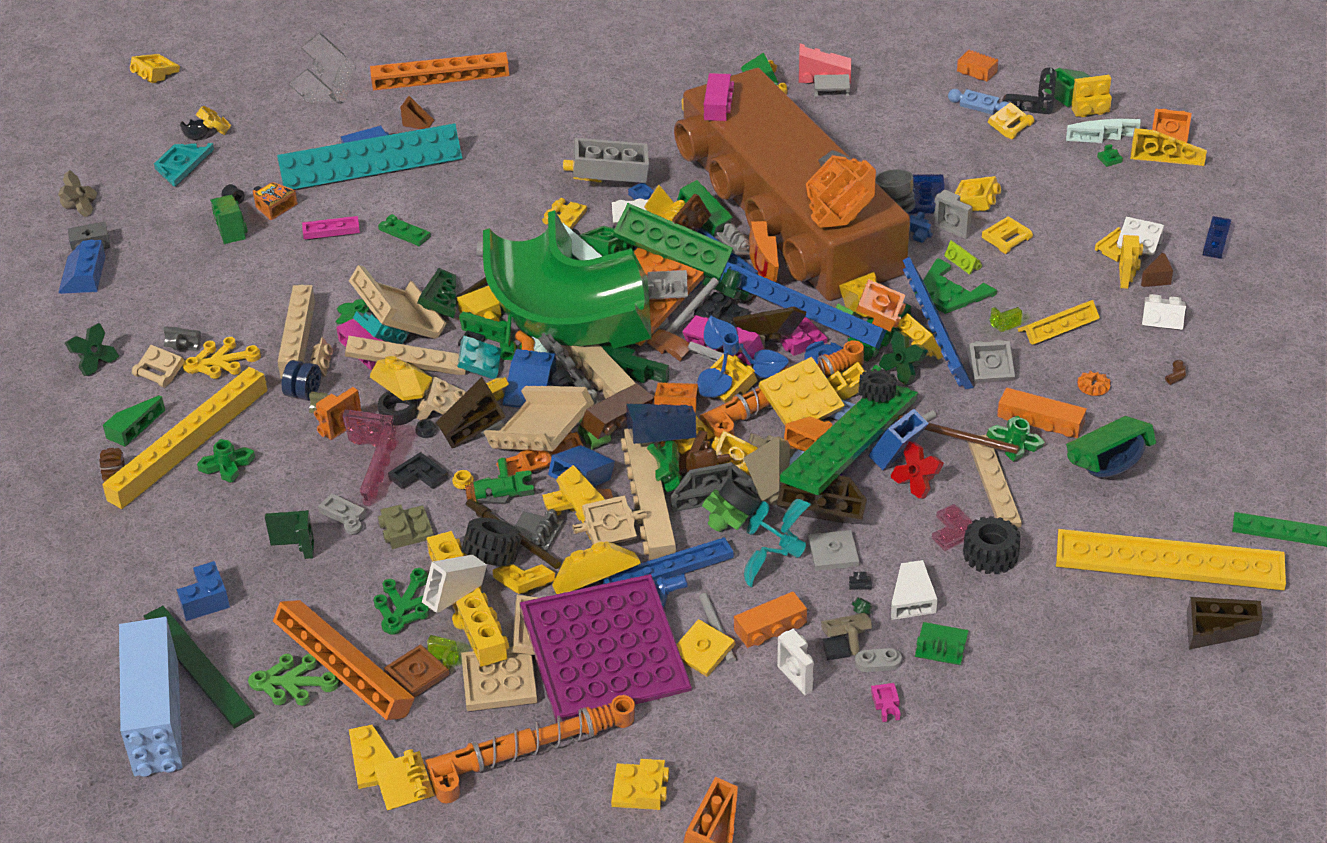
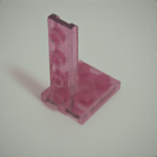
M345 409L343 420L349 441L358 445L364 443L376 447L360 488V493L364 496L363 504L370 506L372 500L377 498L379 483L383 482L386 466L388 467L390 464L391 452L397 448L399 440H396V427H393L394 418L390 415Z

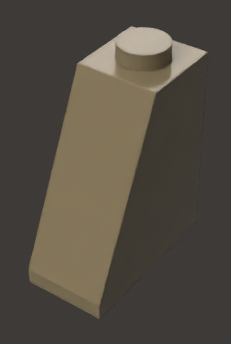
M779 436L744 457L761 501H765L771 506L777 505L782 484L780 482V474L790 466V444Z

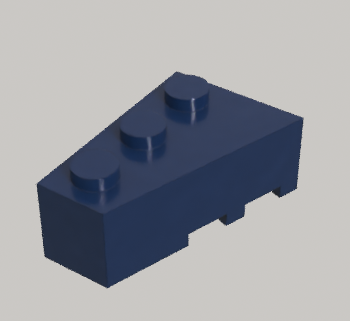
M626 403L627 427L633 444L696 438V414L692 406Z

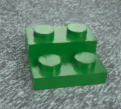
M601 226L579 235L588 245L594 247V250L601 256L633 248L632 244L613 237L615 228Z

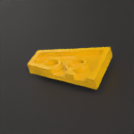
M373 725L349 729L358 789L379 785L373 765L395 759Z

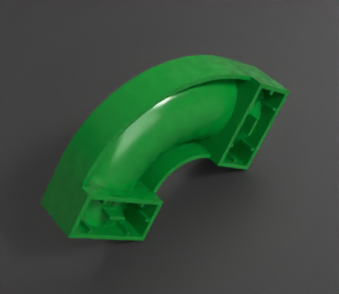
M555 210L548 212V228L546 231L534 239L511 241L499 237L490 228L483 230V266L487 283L507 316L511 315L512 322L528 335L539 339L542 337V333H545V335L550 334L555 341L564 346H586L610 342L613 348L652 339L648 277L632 248L590 260L572 259V239Z

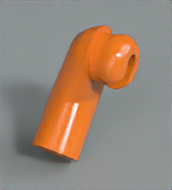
M521 330L518 331L515 339L522 343V350L534 351L535 341L533 338Z

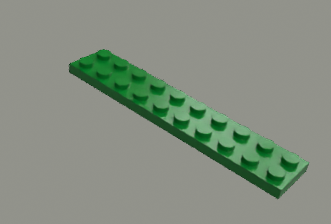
M896 385V395L889 401L886 399L885 402L881 400L875 402L873 399L872 401H868V398L860 399L780 474V482L819 495L917 400L918 392Z

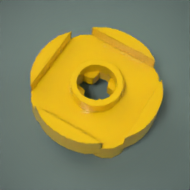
M201 106L196 116L204 120L203 124L208 128L212 129L215 127L219 133L225 135L231 124L224 117L220 118L216 111L209 107Z

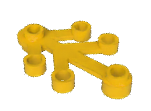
M226 337L223 340L224 345L211 358H206L210 353L216 351L215 342L206 341L203 344L204 349L196 357L186 359L182 366L187 373L201 372L213 379L221 376V369L236 375L241 372L240 363L228 362L244 358L249 362L258 361L261 358L260 349L255 345H250L245 351L225 355L236 347L235 338Z

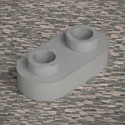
M892 648L862 650L855 656V666L862 672L896 670L901 665L902 656L899 651Z

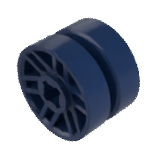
M290 360L282 375L281 386L283 394L310 401L309 394L319 390L321 381L320 367L313 363Z

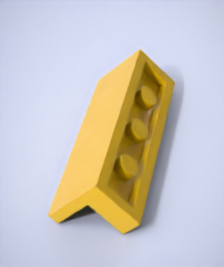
M1091 300L1019 327L1017 330L1018 332L1025 330L1029 342L1033 345L1097 320L1100 317L1094 301Z

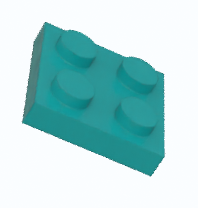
M463 336L457 367L495 379L498 375L501 348Z

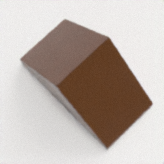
M1161 253L1143 271L1142 287L1171 285L1173 269L1165 253Z

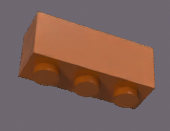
M792 591L735 615L734 631L747 648L753 645L758 646L765 640L780 636L785 631L801 628L807 623V608Z

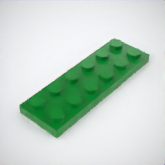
M627 203L612 235L655 255H660L665 259L673 260L702 271L704 276L718 280L733 250V247L677 223L674 224L670 220L630 203Z

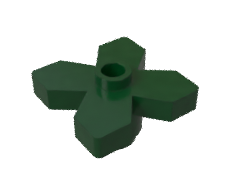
M729 268L727 272H724L722 279L718 280L719 283L714 288V290L720 291L721 294L734 299L740 298L745 301H751L753 297L752 293L739 289L742 282V273ZM705 277L703 285L706 286L711 281V278Z
M100 323L94 324L87 329L86 339L74 336L65 341L69 352L78 354L81 359L78 367L84 376L97 371L98 360L110 363L119 357L114 346L102 345L105 331Z
M895 331L890 340L894 353L884 354L879 362V366L885 371L897 369V379L905 385H911L916 376L914 368L918 367L921 361H924L928 350L920 344L910 346L909 336L902 331Z

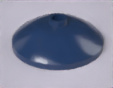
M1138 435L1097 455L1100 471L1094 472L1086 469L1087 472L1097 477H1112L1126 472L1141 459L1145 451L1146 444L1143 437Z

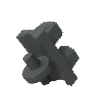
M168 326L163 328L165 333L164 347H171L177 351L180 349L198 351L199 342L201 341L200 330Z

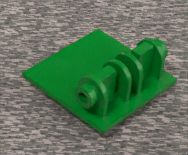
M923 622L920 636L917 638L915 657L961 665L968 630Z

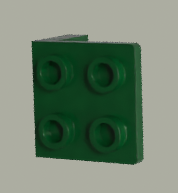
M309 510L265 514L271 546L299 544V551L303 552L304 558L313 559L315 539Z

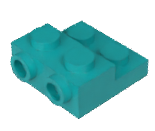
M356 311L353 319L373 337L381 340L403 344L409 334L408 331L381 324L377 317L369 312L364 314Z

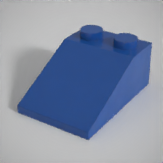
M516 349L511 361L507 380L509 385L506 386L502 405L521 408L526 402L521 392L525 386H551V376L557 371L556 354Z

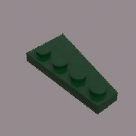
M438 268L419 296L417 304L422 305L427 310H434L454 318L456 313V275Z

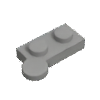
M332 493L318 506L319 513L343 523L346 533L356 534L361 530L360 521L366 516L364 508Z

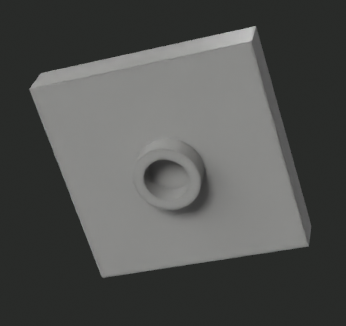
M851 530L808 534L815 571L859 566V559Z

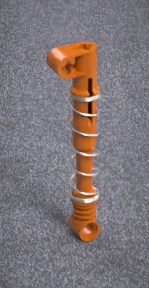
M848 341L840 351L830 355L824 354L817 358V365L826 378L837 371L842 372L852 367L857 362L862 366L864 364V346L859 341ZM752 387V391L742 396L739 394L735 395L731 401L701 414L699 418L714 434L712 438L714 440L715 437H720L723 430L735 436L733 422L739 419H748L750 415L755 416L758 410L765 407L772 408V406H769L771 404L760 387L757 389Z
M619 695L608 704V707L607 705H602V708L599 706L596 709H591L590 707L579 709V716L562 721L558 715V723L541 728L539 722H536V730L531 731L530 728L518 731L515 728L514 733L498 738L493 735L491 740L478 744L474 741L468 743L465 748L426 759V769L435 795L442 803H452L460 796L458 778L460 774L472 770L474 772H481L485 766L493 768L495 763L505 760L513 762L518 756L527 753L536 755L539 746L549 743L553 748H558L560 740L567 737L578 742L583 732L591 738L597 735L598 731L607 729V726L609 728L613 727V725L619 728H627L634 722L635 704L631 697ZM580 734L578 739H574L572 737L574 735ZM558 740L557 746L551 744V742ZM443 779L448 780V787L443 783Z

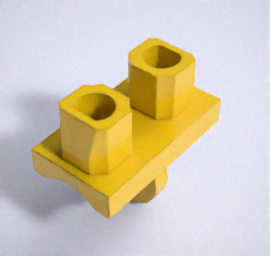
M560 487L559 491L542 495L547 511L553 509L556 511L557 516L562 513V510L566 509L575 512L573 505L569 504Z

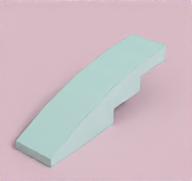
M1104 119L1071 124L1067 126L1066 141L1102 143L1103 139L1120 140L1121 136H1133L1135 128L1140 129V119Z

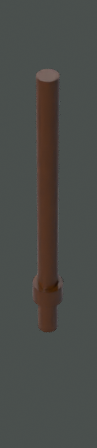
M929 423L924 429L1018 454L1020 449L1018 445Z

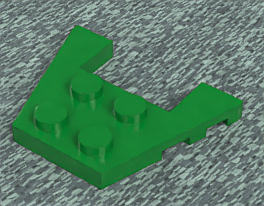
M939 258L935 260L923 279L936 309L945 314L966 307L967 304L972 302H979L983 298L997 295V289L984 282L970 292L943 277V275L951 270V265Z

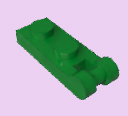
M390 214L386 221L378 224L380 231L419 247L431 237L429 231L401 221L393 214Z
M464 311L459 315L463 331L468 330L485 335L486 339L505 343L507 321L498 322Z

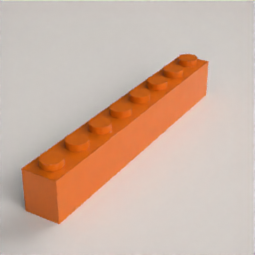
M301 600L282 601L279 603L273 622L385 720L405 718L408 715L414 701V697Z

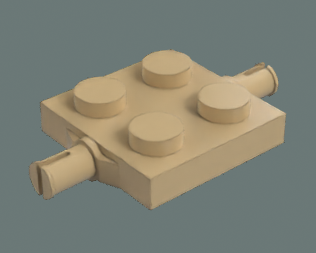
M624 495L583 505L582 510L585 521L581 524L572 525L574 534L587 531L592 545L597 542L606 541L615 544L636 539L634 520L646 518L645 509L632 512L627 505Z

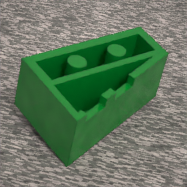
M698 180L681 188L677 201L683 200L686 204L693 194H697L707 207L711 216L701 228L710 235L716 236L717 232L724 231L725 224H731L733 217Z
M232 195L210 199L213 215L223 243L228 244L245 240V233H248L238 201H235Z

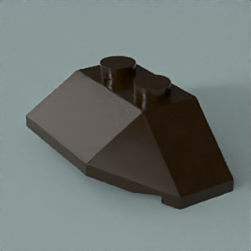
M793 306L733 317L732 322L742 330L765 336V344L766 341L780 342L781 339L789 338L805 318L806 311Z
M838 476L819 495L782 483L777 506L787 510L794 500L801 499L811 505L800 516L838 523L863 521L867 499L850 477Z

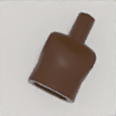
M713 448L690 453L692 470L728 463L731 460L729 454L717 455Z

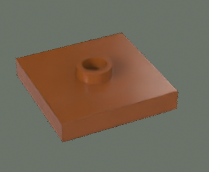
M421 644L384 667V672L414 698L449 675V669Z

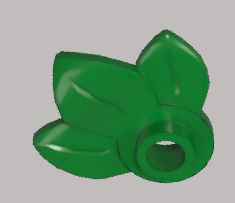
M356 299L353 303H343L337 307V311L341 316L335 322L343 324L353 319L356 311L364 314L365 312L370 313V308L363 299Z

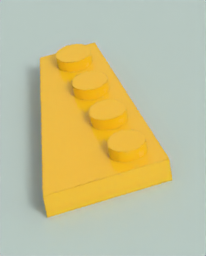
M574 465L556 479L567 501L573 505L576 511L575 515L582 523L585 521L582 506L605 500Z

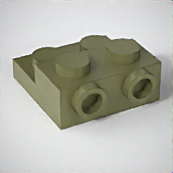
M400 504L380 509L381 515L377 516L380 528H385L383 530L385 543L390 542L392 549L427 541V537L434 536L423 505L403 510Z

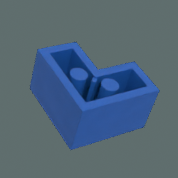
M215 561L193 567L196 583L176 589L186 621L230 608L226 589Z

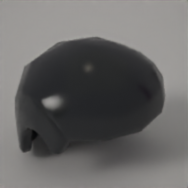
M190 119L187 125L183 121L180 123L182 133L188 139L193 140L202 138L208 133L209 128L203 124L204 120L201 119L195 121Z

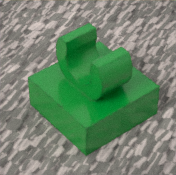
M1112 144L1106 145L1104 151L1097 154V158L1106 167L1122 163L1123 157L1118 153V150L1112 149Z

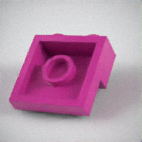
M805 317L789 338L781 339L780 342L785 351H789L793 356L805 352L806 348L814 342L824 341V344L827 343L828 338Z

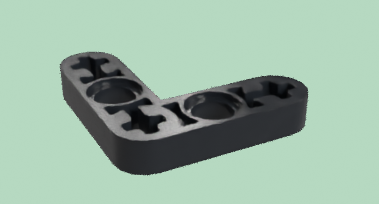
M1050 67L1044 68L1041 71L1038 96L1006 94L1003 96L1002 102L1011 101L1022 112L1029 111V113L1049 115L1053 110L1056 71ZM1046 75H1050L1049 83L1046 82ZM1049 89L1051 93L1046 95L1042 90ZM1044 100L1047 101V108H1043ZM1030 102L1032 106L1025 107L1023 106V103Z

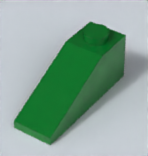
M158 395L115 413L103 424L106 439L126 447L165 411L162 396Z

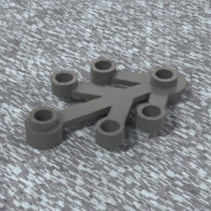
M542 333V337L538 340L548 352L550 350L554 351L561 363L576 380L573 383L575 387H586L587 390L592 388L577 369L573 370L576 366L569 356L561 355L564 352L561 345L550 334L545 335V333Z

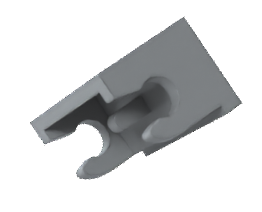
M849 74L814 75V96H818V91L845 90L846 96H849Z

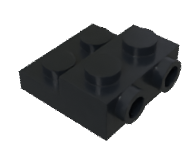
M713 292L711 296L708 295L704 299L703 305L698 306L694 310V317L709 318L713 316L732 324L734 327L737 326L732 322L733 317L749 314V309L732 304L731 297L717 292Z

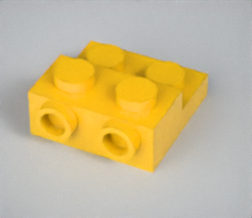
M160 54L132 56L130 70L132 73H137L143 79H147L148 82L156 83L157 81L165 80V75L179 72L180 66Z
M1110 75L1075 79L1071 109L1076 117H1086L1092 114L1102 115L1110 112L1112 99L1109 94L1111 85Z
M995 176L961 180L954 194L960 196V202L972 206V211H986L990 209L991 205L996 204V195L1001 193V186Z
M1123 235L1119 261L1120 288H1128L1129 282H1133L1136 270H1140L1141 261L1138 259V256L1142 255L1143 244H1139V236Z
M907 313L900 320L897 326L898 329L909 336L911 346L920 344L928 350L927 355L929 357L934 355L938 360L943 357L941 348L938 346L934 336Z
M724 355L710 368L718 369L721 372ZM728 355L724 374L731 376L732 385L725 394L718 396V398L727 403L739 392L744 395L757 382L755 370L749 365L744 366L737 356L734 355L732 357Z
M723 430L719 438H714L710 448L715 449L717 455L729 454L731 460L728 463L732 462L751 476L744 457L758 448Z
M640 759V765L617 763L611 807L660 810L661 801L666 802L667 787H664L663 784L669 781V767H665V760Z

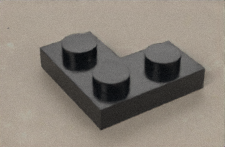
M420 452L388 472V477L401 489L417 479H420L433 489L448 479V472Z

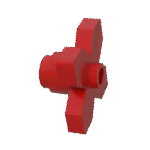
M909 441L903 451L907 464L895 466L890 477L898 484L910 482L911 493L919 499H924L930 491L928 481L936 474H939L944 462L936 456H929L924 459L923 447L916 442Z

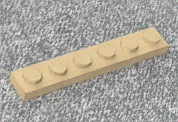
M348 336L345 350L346 357L378 361L385 359L387 356H396L419 369L455 375H465L466 370L457 367L459 358L457 353Z
M967 441L995 518H1004L1003 520H1009L1017 528L1021 527L1020 516L994 448Z

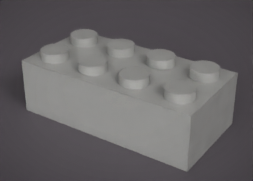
M575 138L573 177L646 183L649 167L647 144Z

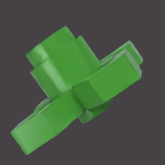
M716 489L712 491L702 504V507L711 512L707 522L708 525L718 532L727 529L729 525L739 530L749 516L727 502Z

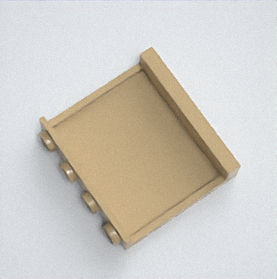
M360 265L357 266L349 280L383 325L436 339L447 324L438 312L427 310L422 305L417 304L422 292L413 281H410L405 290L381 284L374 280L364 266Z
M525 386L521 392L526 402L500 431L485 430L484 434L490 446L495 449L553 451L581 420L586 409L595 403L586 387Z

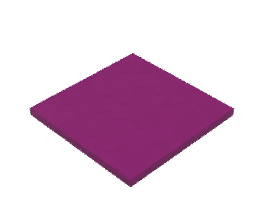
M651 574L520 602L519 607L556 723L558 722V715L562 721L579 716V709L585 707L596 709L599 706L602 708V705H607L608 707V704L619 695L631 697L636 705L692 691L691 683Z

